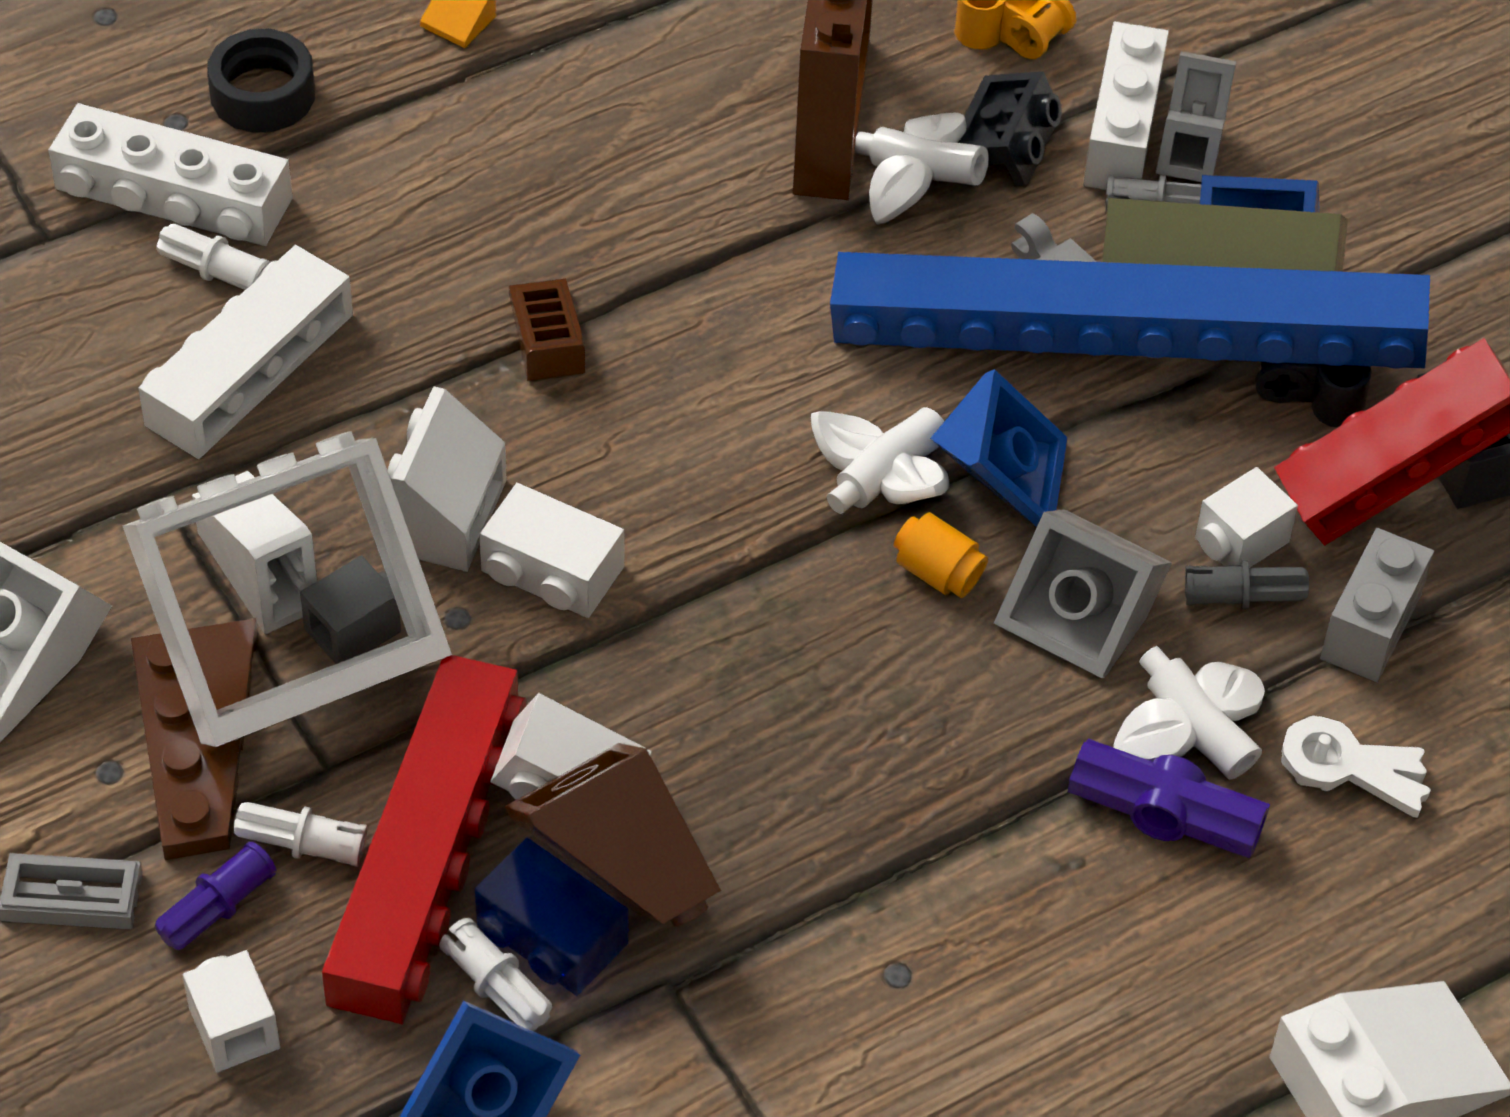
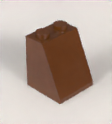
M617 743L505 806L511 819L635 913L664 924L670 920L673 926H679L695 919L709 908L705 900L721 891L647 748Z

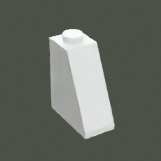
M248 471L235 476L237 484L255 478ZM199 492L192 495L193 500L200 498ZM271 494L196 522L199 536L253 618H256L257 624L264 635L303 618L300 592L317 582L312 534L307 526L282 502Z

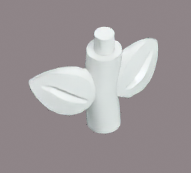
M941 113L910 119L905 123L904 132L880 127L875 134L862 131L857 134L855 138V152L870 156L872 164L878 166L871 179L869 190L871 213L877 225L892 220L917 203L926 193L931 180L975 186L983 181L988 168V151L984 146L958 143L967 127L963 114Z
M923 407L906 420L883 433L879 427L860 417L824 411L812 413V431L820 451L835 468L842 470L837 476L838 487L827 495L830 507L835 512L843 514L853 505L858 508L866 507L880 493L884 495L888 502L893 504H905L945 493L950 485L948 473L937 462L925 457L939 447L930 438L944 423L942 417L934 410Z
M1158 646L1151 648L1141 657L1140 665L1151 676L1147 686L1156 699L1145 701L1130 713L1116 736L1113 748L1153 762L1155 758L1161 755L1181 757L1194 746L1228 779L1239 777L1257 762L1262 754V749L1233 722L1256 713L1262 705L1265 690L1261 679L1254 672L1227 663L1211 662L1204 665L1194 675L1181 658L1170 660Z

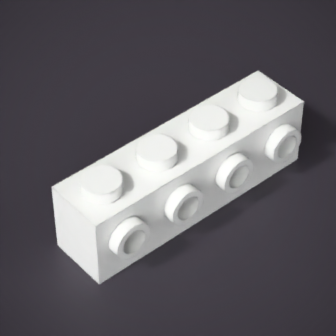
M77 103L49 148L54 184L57 190L67 192L76 197H86L116 205L127 211H138L171 220L179 225L193 226L215 232L234 240H244L266 246L292 200L288 159Z

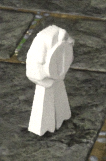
M1322 716L1307 717L1294 723L1287 729L1281 750V762L1295 777L1298 784L1330 791L1346 781H1351L1411 817L1418 818L1422 808L1421 803L1427 800L1431 792L1428 786L1422 784L1427 773L1426 768L1421 763L1424 749L1420 747L1360 745L1350 729L1343 723Z

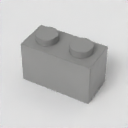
M1376 527L1331 615L1320 659L1378 683L1422 595L1434 550Z

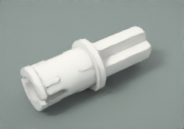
M177 224L165 226L161 230L156 246L161 255L199 270L202 279L211 281L215 277L244 290L260 277L264 268L270 263L269 260L260 259L229 246L227 239L222 236H216L211 239Z
M250 802L240 805L234 823V834L238 837L292 849L293 858L300 859L302 854L336 860L337 862L350 864L358 867L360 864L368 832L367 825L342 822L312 814L310 807H304L301 814Z
M471 918L461 919L449 928L459 940L454 942L449 935L444 934L440 941V949L446 955H449L474 980V991L481 998L490 997L515 1024L531 1031L536 1030L550 1018L549 1013L552 1009L551 1002L518 969L519 960L512 953L503 954L477 928V924Z

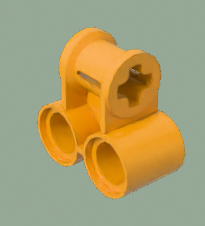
M958 0L954 34L961 44L971 49H988L1001 41L1013 48L1021 56L1028 59H1037L1047 51L1048 42L1056 35H1064L1074 28L1076 12L1069 0Z

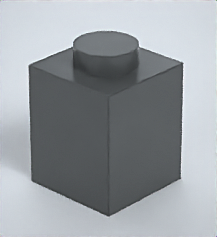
M362 555L300 592L304 630L335 664L371 651L401 632L400 611L386 572L378 573Z

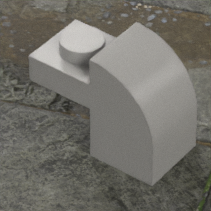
M1181 51L1156 174L1199 182L1202 181V175L1214 176L1237 61Z

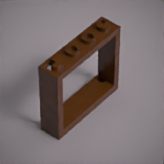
M808 0L800 48L792 195L849 201L855 156V138L858 134L870 44L873 0Z

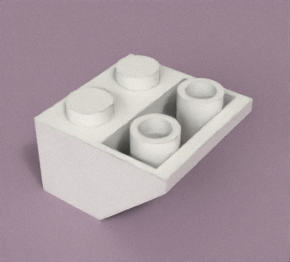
M433 386L424 408H415L411 415L407 429V446L403 454L395 453L387 471L418 559L468 572L480 544L479 533L490 520L507 481L505 442L446 389Z

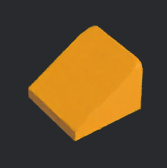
M431 0L420 20V27L466 48L496 17V0Z

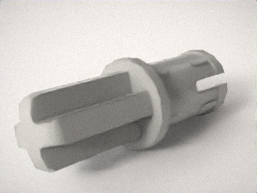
M1109 175L1105 212L1108 209V198L1200 204L1201 185L1166 182V176H1160L1159 181L1118 178Z

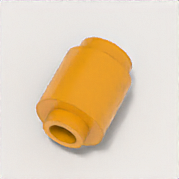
M931 512L926 513L920 519L914 516L909 518L898 532L893 544L899 550L896 563L944 595L952 592L958 597L964 598L977 584L988 563V557L979 552V544Z

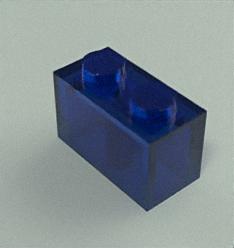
M528 837L475 888L476 920L480 931L495 946L500 948L508 946L525 958L531 969L540 979L551 985L559 983L575 996H578L628 945V908Z

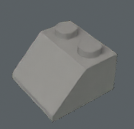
M1065 509L1046 511L1039 521L994 624L1100 678H1105L1146 620L1172 562Z

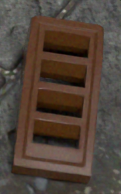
M566 278L510 285L509 296L527 381L585 373V347ZM551 310H559L558 312H550V313H542V314H534V315H529V314H528V313L544 312V311H551ZM562 324V325H556V326L532 328V327H539V326ZM565 337V338H562V339H555V340H547V341H539V342H536V341H538V340H545V339H553V338Z

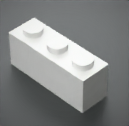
M1120 22L1113 23L1090 137L1083 186L1107 190L1109 175L1118 178L1142 179L1169 30Z

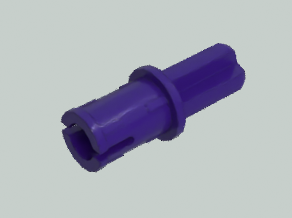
M248 842L240 852L213 874L202 873L195 880L196 888L156 920L155 929L161 936V939L169 947L181 950L221 917L225 919L233 917L236 913L235 906L267 879L275 876L276 867L274 862L262 847L254 842Z

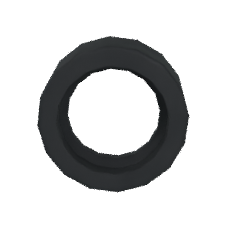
M264 28L248 29L230 35L214 48L207 61L211 105L218 117L233 128L252 133L275 132L293 126L306 116L315 101L312 56L303 42L287 32ZM254 69H274L285 72L293 77L283 87L269 92H248L237 89L230 84L239 75Z

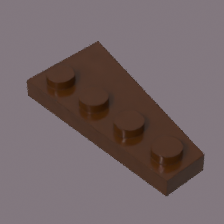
M256 618L188 629L216 710L249 698L252 683L253 653L256 651L258 637ZM162 634L131 638L164 859L170 860L228 850L231 844L239 782L238 767L240 752L243 750L244 736L217 747L201 744Z

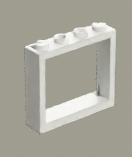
M352 431L335 435L316 443L319 451L318 455L297 462L294 453L291 452L257 464L260 476L238 484L234 474L211 480L197 486L200 498L178 506L174 496L159 499L137 508L140 520L123 525L201 744L214 747L220 746L452 655L376 438L355 441ZM349 466L408 636L216 710L154 537Z

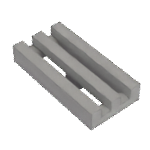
M10 853L0 896V920L4 922L133 929L135 919L133 910L134 907H137L139 897L137 888L138 885H141L143 876L141 861ZM20 877L57 879L56 884L19 882ZM81 881L122 883V888L84 886Z

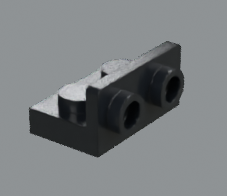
M1044 71L984 75L964 116L967 127L958 143L984 146L988 151V166L1005 164L1015 186H1027L1037 165L1042 161L1044 150L1052 133L1061 120V102L1059 97L1053 93Z

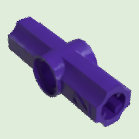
M1091 739L1083 743L1078 753L1067 791L1129 814L1134 825L1144 834L1154 839L1176 841L1181 839L1183 835L1247 858H1250L1256 849L1270 804L1207 782L1202 770L1193 762L1182 757L1161 755L1152 762Z

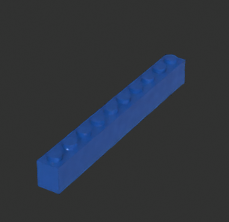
M838 252L830 299V311L834 343L912 346L916 348L939 347L972 350L1029 351L1032 353H1078L1095 356L1124 355L1147 356L1150 358H1193L1212 361L1239 360L1269 363L1285 362L1327 364L1331 366L1354 365L1394 369H1425L1429 324L1430 275Z

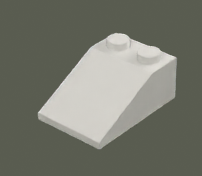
M0 542V742L81 660L112 605L77 584Z
M1445 981L1339 993L1284 1015L1280 1018L1269 1057L1305 1117H1459L1510 1096V1081Z

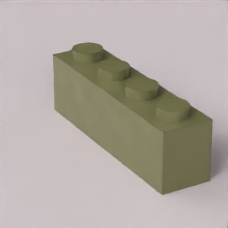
M1108 198L1102 262L1343 272L1348 219L1341 214Z

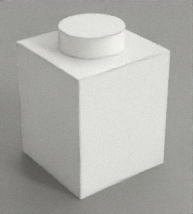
M1255 467L1202 501L1195 539L1199 541L1201 548L1208 557L1219 561L1224 566H1240L1241 560H1248L1250 568L1289 543L1298 505L1258 467Z
M247 950L229 957L217 956L201 963L196 969L183 973L189 1010L216 1073L280 1049L275 1013Z

